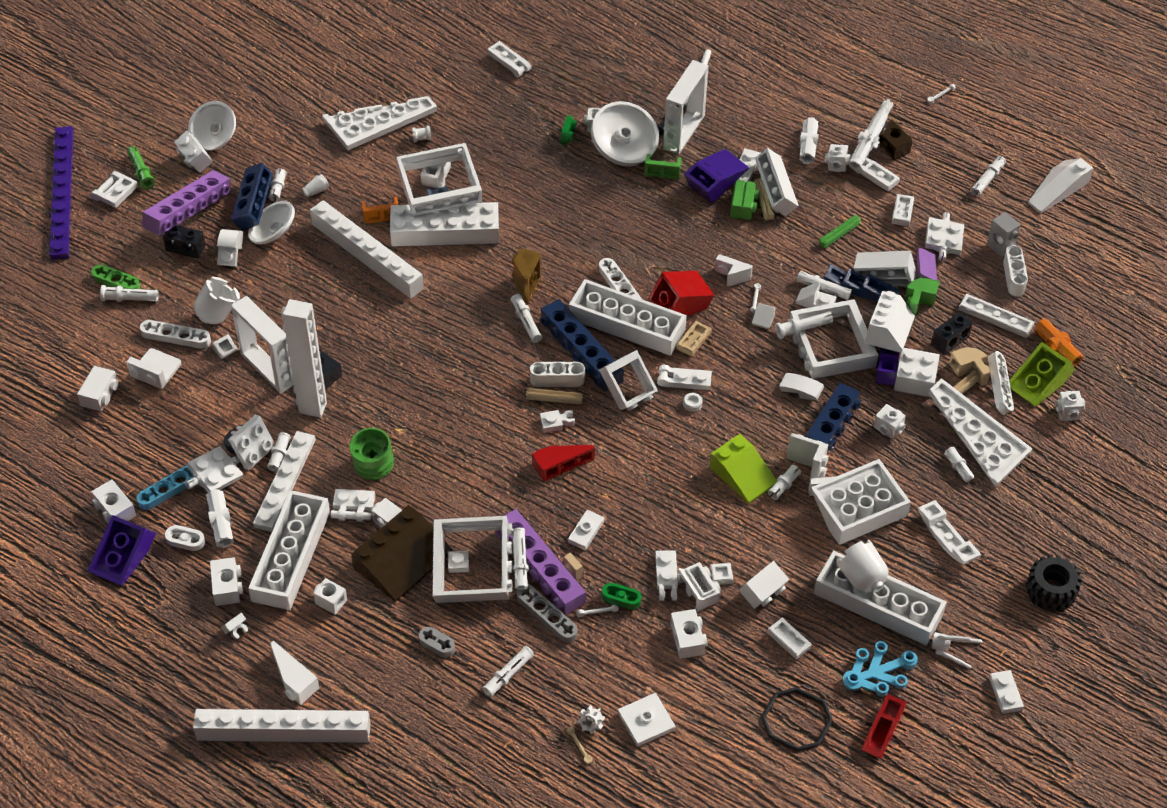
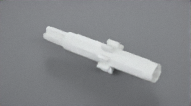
M889 99L884 100L868 128L864 132L861 131L857 138L859 140L857 143L859 144L849 161L851 168L859 170L872 148H877L879 144L878 136L893 106Z

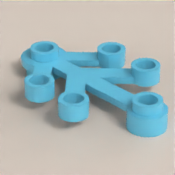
M878 641L875 644V654L869 670L861 672L863 663L868 660L869 652L865 648H860L856 652V662L853 670L846 672L843 676V684L850 691H857L863 688L875 692L881 697L888 694V684L894 685L897 689H904L908 682L906 676L897 675L895 677L886 673L900 667L906 670L914 669L918 660L917 655L912 651H906L902 653L901 658L880 665L888 646L885 642ZM874 678L882 682L874 684L867 680ZM898 680H901V681H903L904 683H903V684H900V683H898L897 681H898ZM882 687L885 691H881L879 688Z

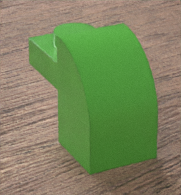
M919 278L913 280L908 285L905 300H908L907 306L910 307L914 316H916L919 303L934 306L940 281Z

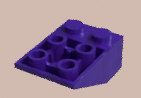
M723 149L696 162L684 175L688 185L713 204L750 168L729 151Z

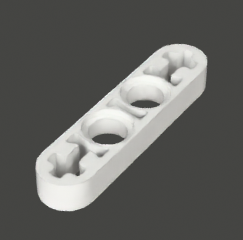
M604 258L599 262V272L611 289L617 291L627 289L630 292L626 294L641 299L613 259ZM613 277H619L620 280H619V281H613V280H611V278H613Z
M146 320L140 325L141 334L147 339L200 349L207 348L211 344L210 334L206 330L154 320ZM163 331H171V333L168 335L162 334ZM184 333L189 334L187 338H180V335Z
M996 351L988 356V363L996 407L1002 415H1006L1013 411L1014 406L1004 356L999 351Z

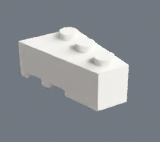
M911 251L861 252L856 255L854 271L864 277L869 273L883 282L891 284L894 288L898 286L908 287L913 280L917 279Z

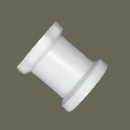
M429 125L426 128H412L414 143L427 139L431 141Z

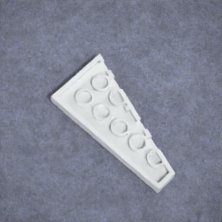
M429 96L409 99L406 103L398 104L397 102H392L389 106L375 105L358 108L350 113L341 111L338 112V115L333 116L324 114L322 117L323 121L345 148L351 150L436 112L437 106Z
M942 378L930 388L928 394L995 487L1031 453L1032 448Z

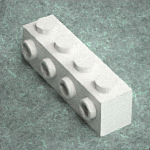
M766 148L755 157V161L772 209L786 217L798 207V203L781 156Z

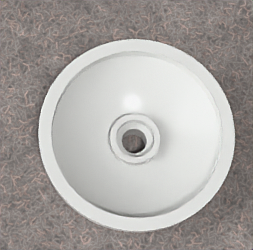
M210 101L204 103L191 116L188 132L199 141L205 151L217 150L223 147L233 136L236 127L235 114L223 102Z
M278 201L264 208L259 225L249 228L248 236L255 244H268L282 237L294 220L295 209L293 205L288 201Z

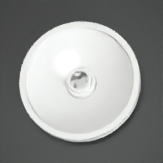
M623 101L609 103L597 112L591 124V137L596 149L607 160L618 165L636 166L644 163L647 154H651V157L659 143V132L654 119L647 111L633 103Z

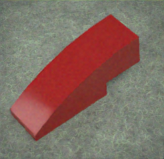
M886 695L861 751L879 759L883 758L904 714L907 702L892 695Z

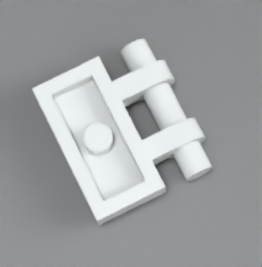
M335 489L334 510H331V518H337L339 521H345L346 519H354L357 522H363V520L371 521L372 513L368 512H372L371 510L374 507L375 491Z

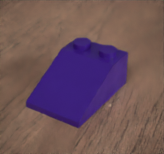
M112 515L87 571L123 586L149 551L156 533Z

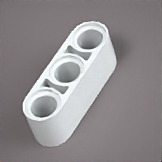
M1010 245L1006 249L1003 260L1009 293L1019 297L1025 292L1028 277L1022 249L1019 246Z
M535 362L530 366V382L535 387H579L585 382V366L580 362Z

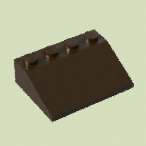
M410 505L406 506L351 554L353 568L397 602L433 570L434 527ZM446 541L444 559L448 557V551H453Z

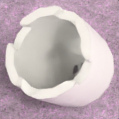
M212 277L202 287L194 302V311L202 322L209 324L222 323L231 312V305L240 299L237 289L229 287L226 280Z
M867 540L866 544L860 541L844 551L846 556L843 559H837L836 564L857 591L877 592L884 587L883 583L888 577V568L870 540Z

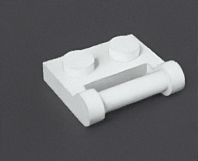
M113 171L108 180L97 190L95 189L91 192V197L96 201L100 200L117 208L138 187V183L117 171Z

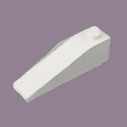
M1081 158L1061 162L1052 168L1028 201V204L1040 214L1090 183L1094 168Z

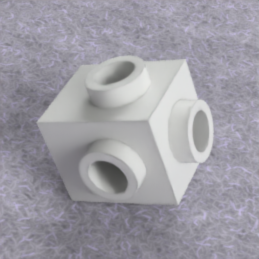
M831 144L829 153L825 154V164H828V171L846 172L847 165H849L851 160V154H848V145Z
M1080 391L1060 392L1059 399L1055 403L1060 421L1080 419L1082 410L1085 409V400L1081 398Z
M886 404L875 416L873 427L883 435L893 439L905 429L906 415Z

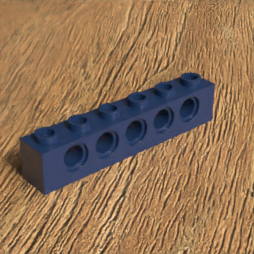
M560 299L541 308L540 321L544 327L547 326L555 339L557 338L561 342L562 347L571 353L575 362H580L585 366V373L593 378L595 384L601 387L604 392L608 391L609 388L599 370L615 361L612 356ZM622 367L612 372L618 385L624 382V370Z

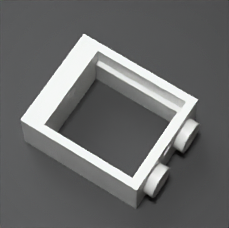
M637 350L599 370L620 410L626 408L628 411L638 406L637 402L641 400L646 402L652 399V394L658 391ZM631 363L645 392L626 401L612 372Z

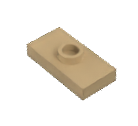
M695 321L677 343L676 349L693 356L711 334L712 328Z

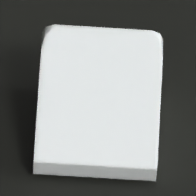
M758 303L752 325L770 329L775 316V307Z
M229 334L211 344L212 349L221 359L238 351Z

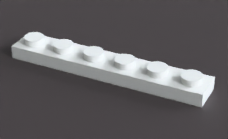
M296 431L253 522L254 528L273 531L290 490H293L314 445L315 435Z

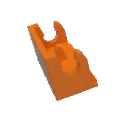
M393 197V204H380L366 207L365 201H362L365 224L390 220L391 205H399L397 197Z

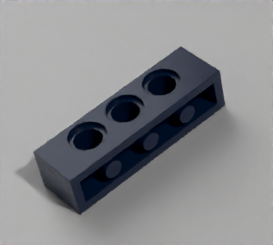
M263 162L245 169L231 218L241 231L258 226L260 223L273 175Z
M839 383L806 434V438L828 444L827 452L829 450L832 451L836 444V438L842 436L845 424L850 423L853 411H857L860 407V391Z

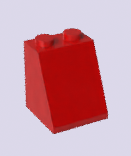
M698 271L662 272L648 300L653 304L690 316L707 309L715 295Z

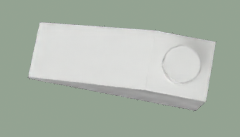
M273 641L270 643L286 690L285 694L290 700H296L301 705L319 689L318 679Z

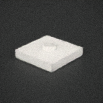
M656 693L618 709V714L637 747L676 729L675 724Z

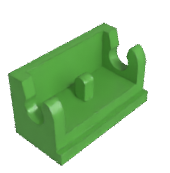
M647 154L644 176L679 179L682 158L678 157L677 163L650 160L651 154Z

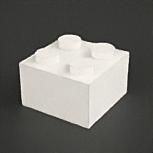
M903 348L894 390L930 397L928 392L935 385L940 354Z

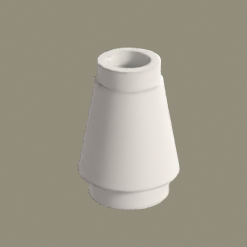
M322 174L316 175L302 191L308 198L327 190L329 183Z

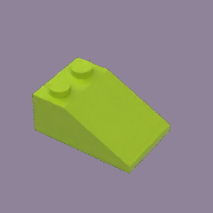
M1041 342L1009 380L1010 389L1036 407L1061 387L1075 369L1071 361Z
M738 434L711 453L710 468L748 504L769 491L777 482V479L757 450L741 434Z

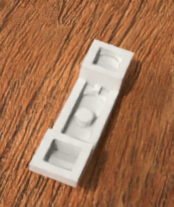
M936 500L918 508L931 534L952 558L965 565L981 557L980 552L970 541L965 542L946 519L947 513Z

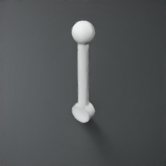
M950 84L947 89L934 97H928L927 102L929 104L934 103V100L950 90H954L955 85Z
M759 283L754 284L755 293L753 305L750 308L751 313H755L758 292L761 290Z
M612 605L607 608L586 611L580 609L576 611L577 617H583L587 614L607 611L617 612L619 607Z

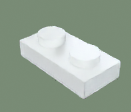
M1011 670L990 673L989 679L1001 713L1022 711L1024 706Z

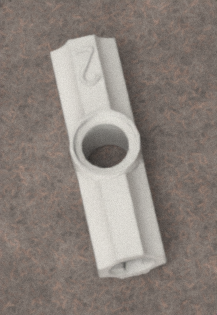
M812 117L804 120L799 148H801L800 161L803 164L814 162L815 150L817 149L818 121Z
M218 489L210 490L206 497L210 511L208 512L210 524L214 530L216 545L222 548L230 547L234 541L223 491Z

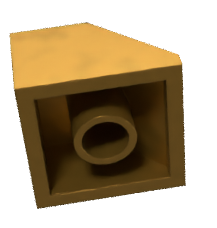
M520 248L517 255L515 254L512 259V265H514L512 277H514V285L525 303L529 304L541 279V253Z

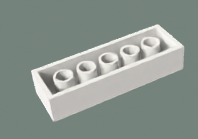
M498 202L474 203L412 216L409 205H391V245L423 246L499 243Z
M584 279L569 303V310L582 324L670 356L686 329L687 315Z
M292 490L289 491L248 588L251 602L291 610L330 513L328 498Z
M833 551L816 580L814 594L927 646L944 614L947 602L889 575L883 583L884 587L877 592H859L836 564L837 559H843L845 555Z

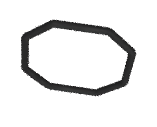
M791 688L776 692L762 715V722L771 739L796 751H801L821 744L833 722V718L823 699L800 688ZM798 692L822 703L828 717V722L817 742L798 747L772 735L766 716L777 696Z

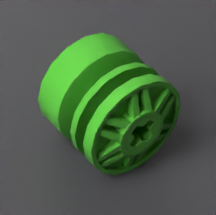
M366 428L360 430L352 437L349 448L355 471L360 477L367 480H377L391 472L394 466V457L389 436L384 431L378 428Z

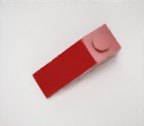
M594 445L548 446L532 453V466L544 482L594 460L595 447Z

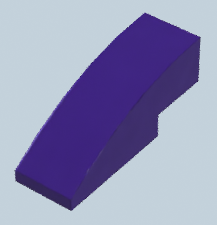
M880 347L876 383L895 386L899 352Z

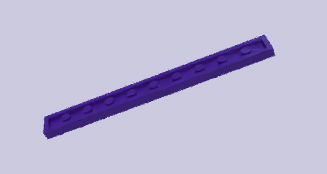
M73 126L55 128L49 254L51 260L69 258Z

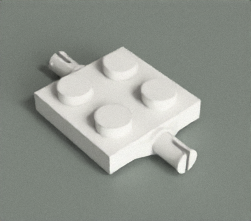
M947 212L943 213L942 220L929 217L926 231L925 248L939 252L938 260L941 261L942 259V262L946 260V254L960 255L963 243L964 224L949 221L950 213Z
M219 446L188 462L187 468L191 471L194 478L185 481V485L188 489L200 485L208 493L214 489L221 490L242 479L243 473L236 466V464L240 463L237 455L231 458Z

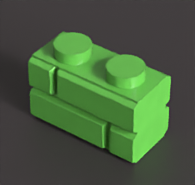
M735 181L730 212L731 218L750 220L752 213H756L757 203L754 200H758L759 190H755V182Z

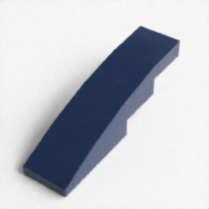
M832 264L829 265L823 277L826 281L852 289L851 294L875 302L879 301L882 291H891L897 295L900 293V290L869 273L864 277L851 269L845 272Z

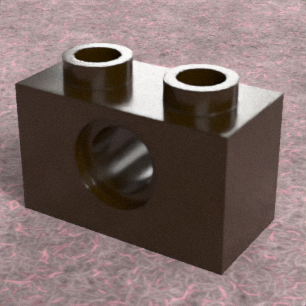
M893 120L885 122L878 136L879 146L893 160L911 153L913 142L911 137Z

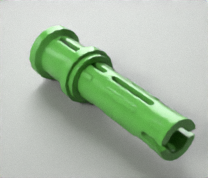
M131 146L127 149V154L136 170L135 176L140 180V187L142 189H151L156 183L154 177L151 176V170L145 166L138 148Z

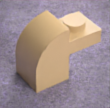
M971 347L951 352L949 365L958 377L974 372L979 376L978 383L980 386L988 383L990 369L985 365L987 355L984 352Z

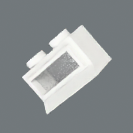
M700 562L685 569L679 568L678 582L679 584L685 582L687 595L689 597L694 595L696 598L697 612L718 603L721 593L719 584L717 582L713 583L711 580L709 569L706 566L703 567Z

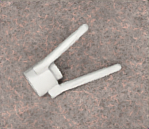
M935 632L932 649H936V655L944 656L967 669H971V665L944 652V650H949L951 641L981 644L982 640Z

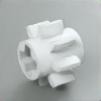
M590 705L587 711L584 709L580 711L579 714L582 717L578 719L577 723H581L582 731H590L593 734L595 729L600 730L603 727L600 722L605 719V716L601 715L600 708L593 709Z

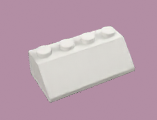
M882 291L869 323L865 344L902 353L915 316L900 295L891 291Z

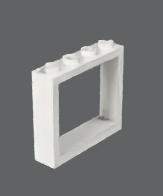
M692 60L666 98L664 150L679 155L704 118L709 65ZM687 100V111L683 116V105Z
M466 143L396 157L397 170L412 216L482 202V189ZM458 160L463 161L471 187L413 198L405 171Z
M248 296L236 301L231 305L240 354L281 394L294 386L292 369H290V357L287 354L288 344L285 343L286 333ZM255 332L268 344L270 356L257 344Z
M854 299L790 312L788 322L793 318L801 320L827 313L828 311L831 312L829 316L833 318L847 315L863 353L817 362L805 331H800L798 335L793 334L794 343L798 344L800 358L804 359L805 371L809 372L811 379L876 367L878 353L875 346L865 344L868 330Z
M507 516L434 520L433 597L436 603L509 600V592H513L512 580H509V573L513 572L512 561H509V554L513 553L512 542H509V535H512V523L508 522ZM502 530V588L444 591L445 533Z

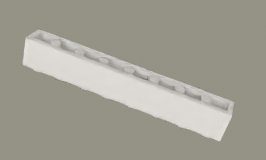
M324 200L310 209L313 226L411 299L424 289L423 274Z
M289 299L286 307L282 308L281 318L284 320L283 330L286 332L285 343L288 344L287 354L290 357L296 405H298L300 414L321 418L327 400L313 305Z
M196 709L193 729L197 741L369 743L370 717L369 711Z

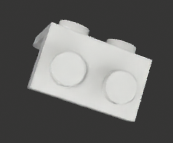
M152 348L146 352L141 360L130 357L126 362L131 377L160 389L164 388L181 366L180 359Z
M792 433L789 437L787 458L812 467L811 478L825 477L827 471L825 467L829 457L827 456L828 444Z

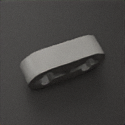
M425 627L420 630L419 642L424 648L442 658H449L454 654L455 643L452 638L432 627ZM430 635H432V639L428 638L427 640H425V636L429 637ZM447 645H449V649H442V646L446 647Z

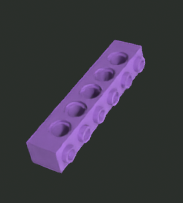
M214 170L143 211L142 227L160 236L173 228L174 225L180 224L229 194L230 178Z
M515 509L504 515L507 516L508 522L512 523L513 530L514 528L525 529V546L530 548L526 549V564L528 565L530 576L534 581L539 582L544 594L549 595L553 599L555 607L559 610L561 609L567 615L585 604L586 592L519 511ZM495 530L499 539L502 540V530ZM509 535V542H512L513 547V536Z

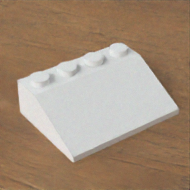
M880 459L811 487L812 494L826 525L839 545L907 517L911 504L908 497Z

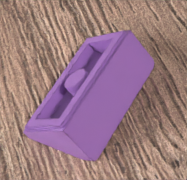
M918 248V279L928 278L937 280L935 254L923 248Z

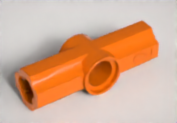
M1045 318L1035 325V332L1046 342V345L1071 361L1074 367L1083 360V355L1071 344V339L1066 332H1059Z

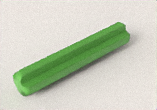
M857 215L852 216L820 238L819 246L822 248L828 247L858 226L861 221L860 217Z

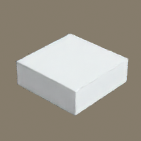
M731 563L710 564L713 583L717 582L719 585L733 584Z

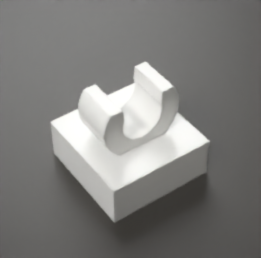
M240 613L223 625L221 629L225 634L231 631L232 637L238 639L237 628L242 629L244 633L248 631L247 626L241 624L246 618Z

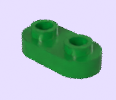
M566 116L561 132V144L568 145L573 140L572 131L576 130L577 120H574V116Z
M607 583L602 587L601 597L607 603L631 610L637 609L641 605L642 595L636 589L616 583Z

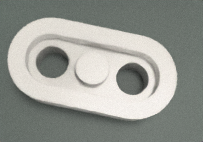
M174 525L165 532L167 543L174 547L198 551L205 545L204 535L199 530Z

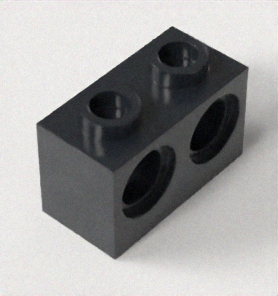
M174 225L173 228L166 231L162 236L165 251L199 259L206 247L203 231Z
M958 312L934 330L931 346L945 356L970 337L973 322Z

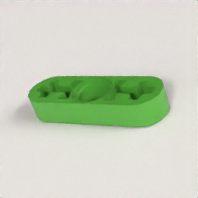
M96 265L91 270L93 280L108 287L121 286L123 289H141L139 279L135 276L105 265ZM115 277L121 278V279H120L119 281H117V282H112V281H111V280H112L113 278H115Z

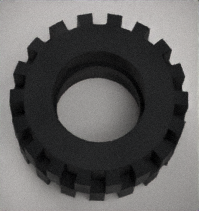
M1048 555L1047 558L1043 556L1039 561L1036 560L1031 567L1026 582V592L1030 594V600H1035L1034 604L1037 606L1041 605L1044 610L1049 608L1050 611H1055L1056 609L1062 611L1064 607L1069 608L1075 602L1081 586L1082 576H1080L1079 569H1075L1076 565L1069 563V559H1061V556L1058 555L1056 557ZM1045 580L1057 581L1062 586H1052Z

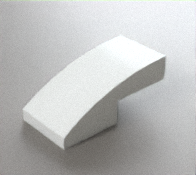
M786 373L779 387L783 392L798 393L800 399L818 400L824 385L805 376Z

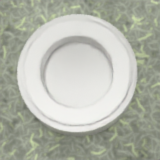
M696 393L685 395L683 399L684 408L689 412L699 411L702 407V397Z

